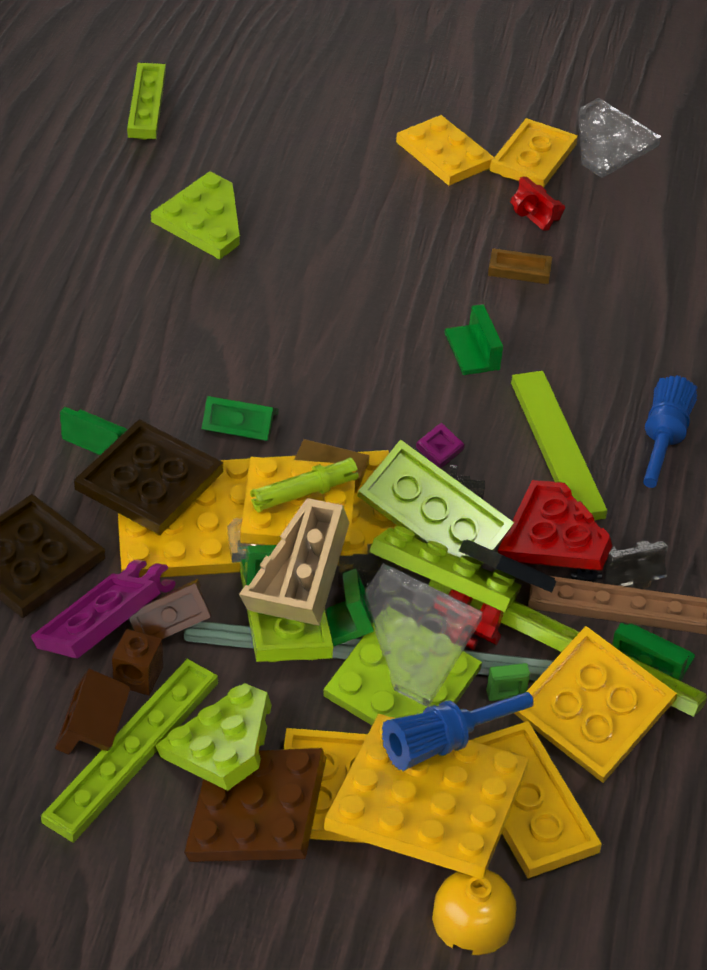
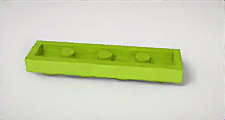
M138 63L127 127L128 138H138L141 140L157 139L166 64Z

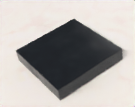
M466 539L463 540L459 552L551 593L557 582L555 578Z

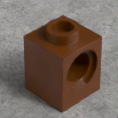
M126 629L112 656L113 679L128 685L130 691L150 696L163 669L162 639Z

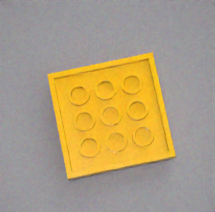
M378 713L325 817L324 830L484 879L527 771L529 758L468 740L467 746L461 750H452L451 753L443 756L437 754L402 771L392 764L386 749L383 747L384 741L382 740L383 722L395 718Z

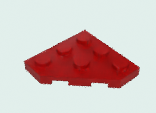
M532 480L512 520L514 522L513 527L503 538L498 548V553L520 563L602 571L611 551L612 541L609 533L596 524L594 516L581 501L577 502L572 496L570 488L565 483Z

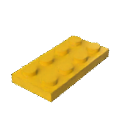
M529 721L471 739V741L529 758L527 771L502 831L527 879L600 853L601 841Z

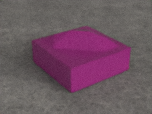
M440 423L417 441L416 448L441 469L464 450L465 444L444 424Z

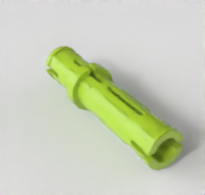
M351 457L325 467L319 464L313 466L310 472L258 489H252L250 496H255L256 498L251 499L255 510L261 512L264 509L315 492L324 494L329 492L333 486L357 480L359 473H353L352 471H356L358 468Z

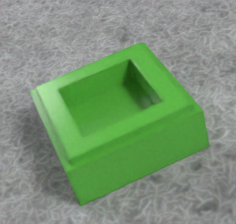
M528 664L490 667L486 689L489 701L504 700L525 693L530 678Z

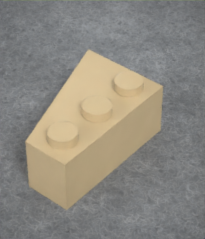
M309 498L304 501L280 535L281 540L270 556H266L261 562V569L249 586L245 585L239 596L248 611L320 625L349 526V520L343 505Z

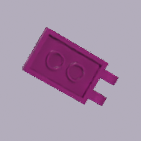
M143 560L131 561L120 574L112 573L30 637L36 648L78 659L157 597L160 592H170L175 587L176 583L174 580L165 579L160 582V576L168 569V566L160 563L153 564L147 573L139 578L140 570L147 563Z

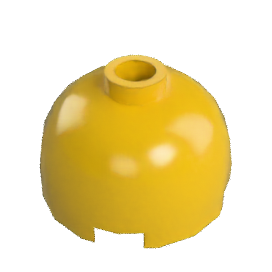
M487 869L484 879L457 871L447 877L437 891L432 921L436 933L447 946L453 948L454 944L462 949L473 950L472 955L488 954L495 952L509 940L516 922V900L511 887L500 875Z

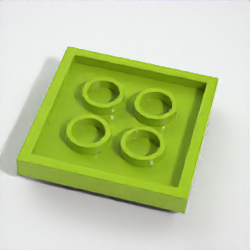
M386 606L373 623L374 632L362 637L324 688L323 696L368 724L373 725L378 713L393 718L421 714L425 708L432 705L438 706L441 702L448 700L457 704L481 670L482 662Z

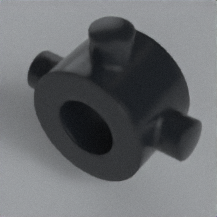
M577 568V572H571V579L597 582V579H602L603 577L602 572H598V570Z

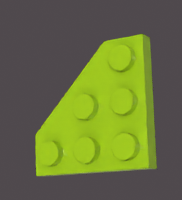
M211 171L151 212L152 223L219 260L240 245L233 183Z
M246 683L232 688L227 696L214 705L203 708L198 713V716L185 725L171 730L166 738L158 742L155 746L160 758L227 791L259 769L261 760L258 753L259 747L264 745L267 731L265 718L266 714H270L272 707L268 693Z

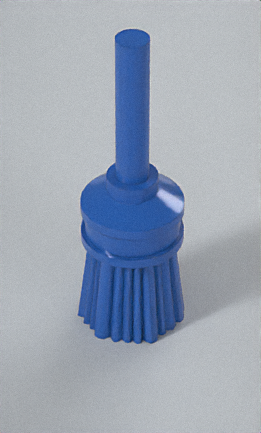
M676 375L675 377H666V379L660 378L654 388L653 406L649 410L645 423L647 435L655 441L643 480L646 487L654 488L657 485L668 446L678 444L686 437L690 423L689 415L697 401L698 395L696 390L698 387L685 377L681 378V376Z
M525 692L471 711L465 708L460 709L452 701H444L438 706L432 705L425 708L421 714L383 722V747L386 749L392 764L399 770L405 771L437 754L443 756L451 753L452 750L457 751L465 748L468 743L469 733L473 732L474 726L533 706L534 700L529 692Z

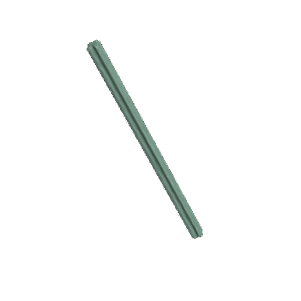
M201 621L184 629V640L187 642L254 649L250 626ZM355 638L333 646V658L347 659L361 639ZM462 650L482 662L481 670L478 672L479 675L489 676L490 667L527 663L530 671L529 680L536 681L554 661Z

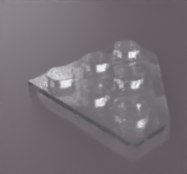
M600 98L580 107L578 120L581 165L601 178L660 145V135Z
M383 563L365 590L364 599L375 625V632L383 657L387 661L394 690L429 707L482 620L483 612Z

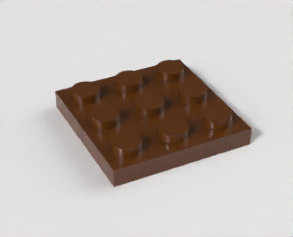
M323 749L260 750L258 752L261 758L259 769L228 791L203 779L184 851L190 862L306 859L327 758Z

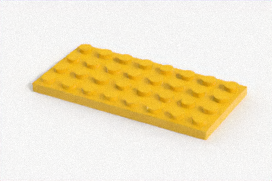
M389 450L359 452L370 455L369 465L360 486L354 487L350 552L341 551L337 566L390 562L370 553L369 550L375 537L390 527L394 529L397 525L357 496L358 490L386 458ZM296 456L264 457V458H276V459L294 460ZM250 458L220 460L223 462V473L161 535L118 513L121 572L133 560H143L147 563L140 570L139 578L146 574L148 569L156 563L168 566V569L161 574L160 578L240 572V556H246V547L260 545L240 543Z

